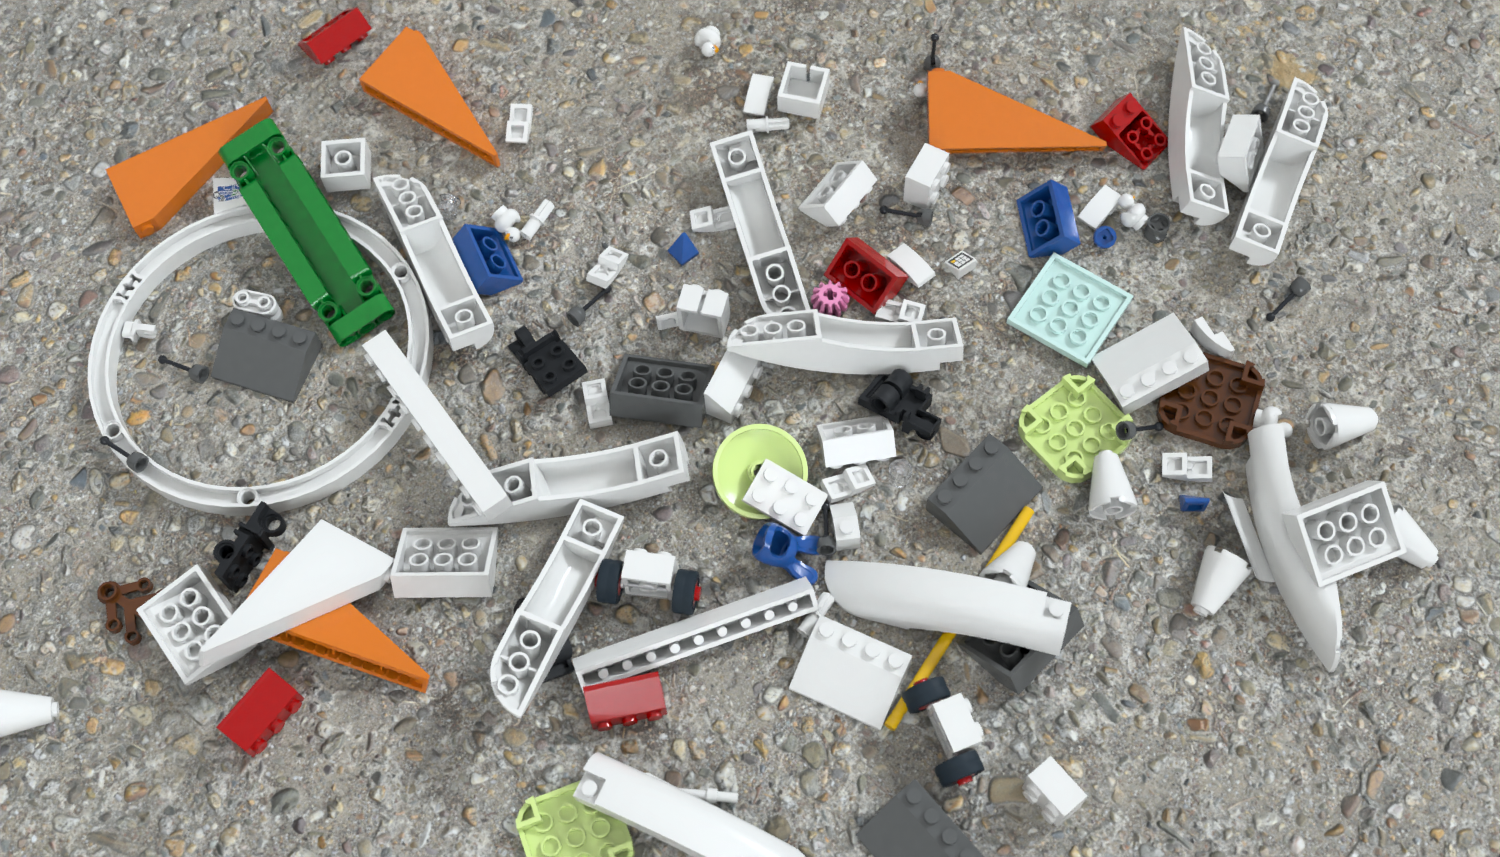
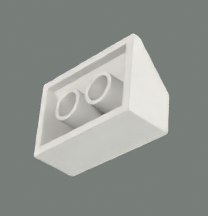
M1233 114L1230 123L1226 125L1225 137L1221 138L1220 150L1215 154V165L1219 167V174L1243 192L1250 191L1264 151L1260 115Z
M863 160L836 162L799 206V210L826 227H839L846 222L847 216L851 211L859 206L860 200L872 190V186L877 181V178Z
M727 349L704 392L706 414L732 424L734 418H738L742 412L744 399L749 398L752 393V383L761 376L763 370L761 361L730 352Z
M881 415L817 425L822 457L826 468L838 469L846 464L862 465L871 460L887 461L890 457H896L893 428L889 420Z

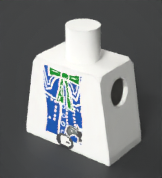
M213 178L214 214L247 206L246 201L239 192L240 187L233 178Z

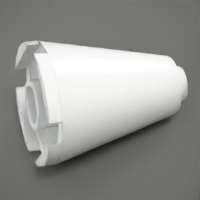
M1319 402L1313 404L1308 410L1306 420H1310V427L1307 428V433L1316 448L1329 450L1373 431L1378 423V416L1369 407Z
M1111 450L1099 452L1094 457L1088 505L1089 515L1095 519L1107 520L1106 515H1115V519H1121L1134 514L1137 511V500L1119 456Z
M1400 503L1393 504L1392 507L1407 553L1397 557L1421 569L1432 567L1439 558L1437 556L1438 549Z
M1018 541L980 572L979 577L1027 587L1036 557L1035 549L1027 542Z
M1208 545L1204 550L1191 600V605L1194 607L1193 611L1203 617H1207V615L1213 616L1250 575L1253 569L1252 567L1246 568L1248 563L1227 550L1223 549L1221 553L1214 551L1216 546Z
M0 689V737L52 723L55 717H59V702H54L53 697Z

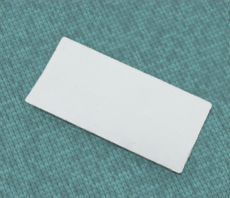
M1224 493L1256 578L1265 582H1275L1243 499L1234 498Z

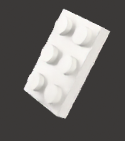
M765 459L742 501L799 535L806 536L828 494L772 461Z

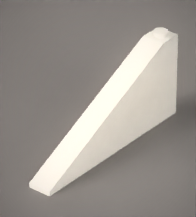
M321 519L199 649V665L205 667L380 590L386 582H391L390 574L394 558Z

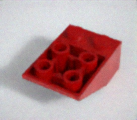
M1131 93L1116 99L1090 126L1100 139L1106 141L1107 146L1142 170H1145L1168 146V137Z

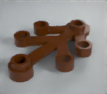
M145 577L124 585H119L114 581L102 583L98 588L97 597L101 603L106 605V629L112 634H117L123 629V623L117 618L118 604L124 608L126 626L124 639L132 646L138 645L142 640V635L137 631L136 616L140 618L141 616L136 609L163 589L153 594L128 599L124 595L140 591L143 594L150 593L154 587L153 583ZM148 583V586L142 589V585ZM114 591V593L110 597H108L109 592ZM117 622V626L111 629V625ZM136 634V638L130 641V637Z

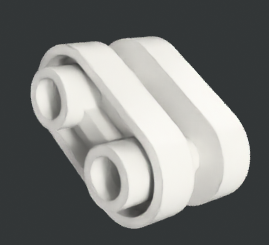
M240 290L232 298V303L236 309L279 322L283 320V312L272 295L251 290Z

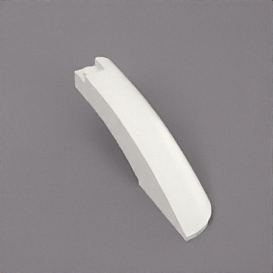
M1183 27L1180 32L1169 107L1168 158L1172 198L1174 202L1179 203L1180 212L1193 216L1194 224L1207 226L1216 224L1229 215L1224 177L1219 174L1218 165H1215V154L1220 150V141L1224 137L1226 109L1230 99L1225 69L1216 50L1211 51L1203 37Z
M1294 77L1270 133L1250 191L1246 194L1230 239L1231 242L1228 249L1248 256L1247 264L1256 266L1267 265L1273 262L1279 255L1294 207L1319 147L1328 119V109L1325 101H1320L1316 95L1317 91Z
M752 130L710 142L736 230L764 312L771 314L811 310Z
M391 174L373 178L413 273L452 351L474 344L476 349L481 348L492 338L494 324L464 267L443 221V217L428 189L422 182L413 177L405 179L401 178V175Z
M817 309L771 313L744 321V326L738 330L734 329L727 342L728 351L777 365L829 373L891 374L895 369L914 373L940 370V363L963 361V343L956 317L914 322H875L818 313Z
M1283 423L1263 425L1248 433L1250 458L1245 465L1250 502L1259 540L1278 590L1294 621L1328 672H1334L1341 655L1340 651L1336 650H1339L1340 640H1342V617L1337 582L1334 581L1322 587H1317L1289 539L1282 513L1300 507V503L1289 470Z
M675 431L613 449L554 458L534 459L531 457L490 469L489 471L508 495L513 506L489 522L484 515L478 516L472 507L475 503L472 498L467 500L461 492L458 498L454 497L450 506L448 525H491L572 515L580 498L602 508H608L669 492L670 486L690 481L688 454L679 432Z
M580 498L548 561L523 603L517 609L493 656L490 669L493 692L499 703L512 715L521 719L558 657L595 586V577L599 572L602 560L608 559L613 550V545L623 527L624 516Z
M826 560L825 564L827 589L835 598L836 604L854 616L907 630L913 628L962 634L1008 643L1056 656L1060 655L1071 602L1047 597V592L992 579L923 567Z
M599 752L594 753L583 768L585 773L573 794L576 801L639 829L693 857H805L804 854L792 845L677 787Z

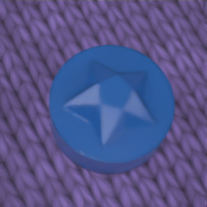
M1101 226L1094 232L1093 242L1100 249H1108L1116 242V232L1109 226Z

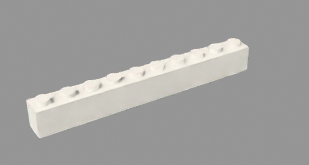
M384 330L364 343L362 346L367 353L363 356L371 367L376 365L378 370L375 373L382 383L387 380L390 384L386 388L394 399L400 398L401 402L398 404L406 415L411 413L413 418L410 421L418 432L420 430L424 431L425 435L422 438L429 448L434 446L437 449V452L434 454L442 465L447 463L450 467L447 472L454 482L460 481L462 486L459 489L467 500L469 498L474 500L475 503L472 507L478 516L484 515L490 522L513 506L508 495L388 332Z
M806 577L573 658L572 661L583 691L585 686L628 678L819 610L812 585Z

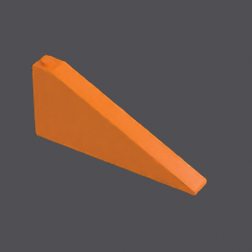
M406 26L359 78L363 91L499 168L501 164L496 150L430 48L423 34Z
M934 68L927 73L928 144L949 154L1103 151L1106 147V141L952 71H945L944 68Z
M266 96L105 169L128 219L140 239L161 230L224 164L218 153L223 145L260 121L267 119L273 113Z
M277 548L274 550L247 598L290 552ZM351 603L269 638L422 693H426L430 675Z

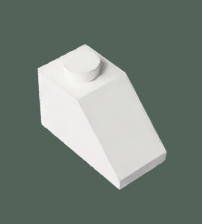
M853 502L830 505L836 551L860 548V530Z

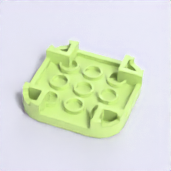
M1069 373L1063 376L1057 385L1032 404H1027L1022 409L1017 426L1019 436L1023 442L1058 478L1069 483H1082L1092 477L1094 457L1099 452L1111 450L1119 456L1126 450L1132 440L1123 441L1116 435L1117 424L1121 421L1133 422L1132 417L1129 413L1124 415L1094 384L1095 379L1089 375L1087 377L1081 375L1071 376Z
M580 781L536 798L534 796L528 798L519 810L517 819H515L516 829L519 832L526 857H635L634 843L626 823L582 804L573 797Z

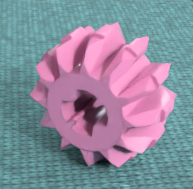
M829 280L827 285L820 282L819 288L814 287L811 303L813 304V309H817L819 313L840 317L841 312H846L849 296L847 295L846 287L841 288L840 282L833 285L832 281Z

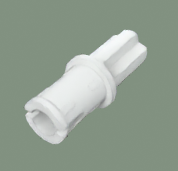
M766 116V118L746 119L747 131L752 130L753 133L767 132L768 134L770 130H783L790 127L789 118L787 117L768 119V116Z
M546 199L543 200L534 214L531 213L529 215L530 219L520 230L522 237L530 241L540 226L545 225L544 221L554 209L552 202Z
M823 592L817 600L819 610L808 613L796 629L797 632L809 639L819 616H825L835 598L828 592Z

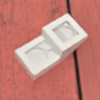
M753 73L745 100L744 114L765 117L774 77Z
M511 104L509 121H507L506 143L528 144L533 116L532 104Z
M1104 185L1081 211L1078 219L1096 231L1107 216H1111L1117 208L1121 195Z
M710 205L690 211L693 232H716L736 228L729 206L713 210Z
M905 243L887 255L888 261L909 276L907 280L918 288L936 276L932 268Z
M609 246L599 255L598 263L587 273L586 281L606 289L621 271L629 254Z
M906 299L903 300V303L888 300L886 305L876 312L874 320L880 322L922 321L926 305Z
M1203 317L1195 319L1190 329L1194 338L1212 355L1230 360L1235 349L1223 331L1214 335Z
M605 379L582 382L590 429L613 425Z
M1162 453V477L1184 481L1212 482V456L1187 457V453Z
M866 463L847 468L843 474L822 479L820 482L823 492L828 494L827 500L829 504L854 496L876 484Z

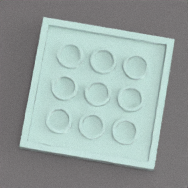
M1054 252L1009 315L1006 323L1087 368L1131 303L1133 295Z

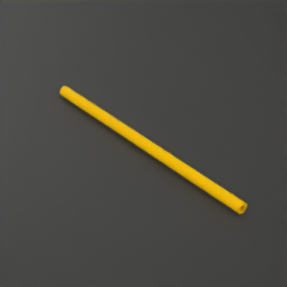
M1023 507L986 566L1015 544L1034 514L1031 508ZM943 632L907 689L914 686L913 683L929 678L956 636L955 633ZM902 696L884 723L892 731H895L908 711Z

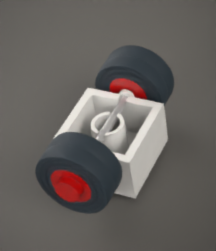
M641 548L626 550L624 562L621 560L603 559L599 572L595 577L596 599L600 603L618 604L624 588L626 594L672 600V612L685 615H693L696 603L700 601L702 587L699 586V572L678 569L676 557L672 556V554L668 552L648 553L647 550Z
M943 676L931 679L924 678L913 683L914 686L902 693V698L910 714L929 710L927 714L948 759L934 768L941 786L947 788L958 784L960 787L972 782V777L985 770L979 754L975 750L983 741L981 737L984 734L979 722H974L970 714L973 712L968 698H963L961 693L951 696Z

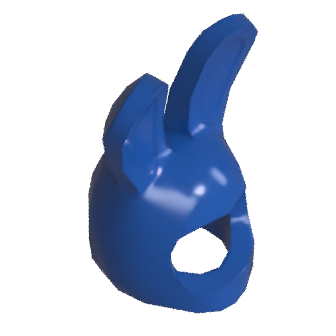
M768 522L760 528L752 547V555L756 560L764 564L785 569L795 580L806 577L810 584L814 585L818 579L816 570L797 560L795 556L797 552L820 555L817 552V541L820 537L795 536L785 527L774 522Z

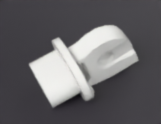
M135 319L134 322L126 321L122 330V337L130 338L133 342H137L139 337L153 339L157 335L155 325L142 324L140 319Z

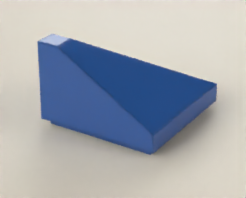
M685 232L668 249L671 256L681 266L699 254V251Z
M1180 495V511H1205L1210 499Z

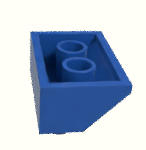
M1050 179L1016 200L1030 258L1052 256L1054 252L1062 255L1081 244L1066 186Z
M464 224L452 238L478 294L494 295L524 281L502 233L498 232L495 228Z

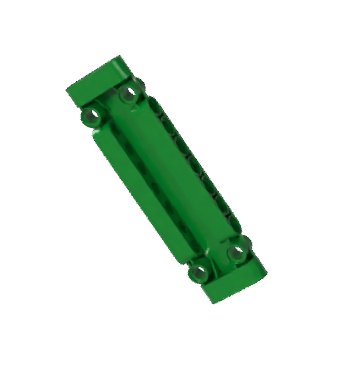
M267 118L260 121L219 149L218 153L230 171L231 177L240 187L239 192L304 296L314 310L318 312V316L324 321L339 347L352 344L395 314L393 306L373 277V272L273 119ZM284 147L283 151L278 153L279 149ZM373 285V289L370 292L365 293L367 287ZM335 310L334 315L328 318L329 312Z

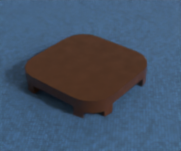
M1203 352L1208 360L1209 371L1161 396L1157 405L1156 416L1158 421L1163 423L1164 429L1174 435L1220 449L1231 450L1239 448L1246 443L1248 433L1254 428V417L1265 387V379H1262L1260 372L1254 367L1255 364L1248 360L1245 364Z

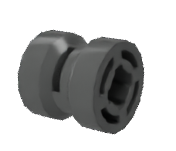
M1163 213L1150 215L1144 230V236L1147 241L1155 244L1164 241L1170 227L1168 216Z

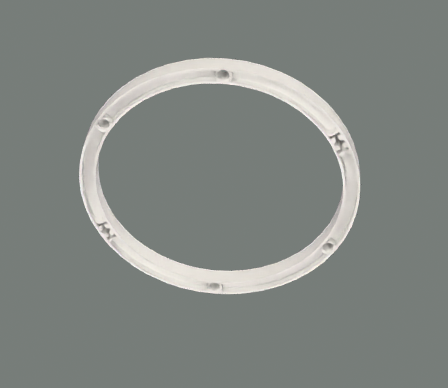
M248 205L226 210L188 225L149 251L120 282L99 318L88 358L87 379L89 398L101 434L109 437L112 443L129 454L140 452L146 455L131 437L123 420L118 402L117 367L120 351L125 339L122 337L124 324L126 321H133L138 310L153 290L186 261L226 241L256 233H264ZM334 211L358 250L373 260L389 276L401 294L408 320L407 360L428 386L434 351L433 328L427 303L414 273L398 250L382 235L366 224L348 215ZM392 397L374 425L356 443L333 460L295 478L269 485L252 487H224L189 480L172 473L154 462L150 457H148L147 467L142 472L136 473L128 467L125 456L113 448L111 450L134 476L150 489L171 501L207 513L229 516H252L261 501L267 503L272 510L278 513L316 502L343 489L363 476L394 447L409 427L413 416L411 413L406 415L398 404L401 402L399 397L395 399ZM250 499H254L252 503L247 504Z

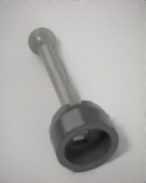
M1277 79L1271 81V88L1264 103L1257 104L1251 112V115H1260L1261 123L1266 122L1270 116L1271 110L1267 105L1275 88L1280 85Z

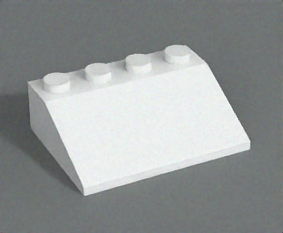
M1174 312L1101 351L1092 359L1093 364L1124 415L1141 408L1209 371L1208 360Z
M1367 480L1282 513L1289 539L1317 587H1322L1407 553L1385 481Z
M498 527L403 528L390 574L394 598L492 597L496 573Z
M198 564L136 609L187 686L239 660L258 645L257 643L205 667L199 665V649L226 622L235 610L211 574Z
M820 615L809 637L789 689L881 731L911 665L912 655Z

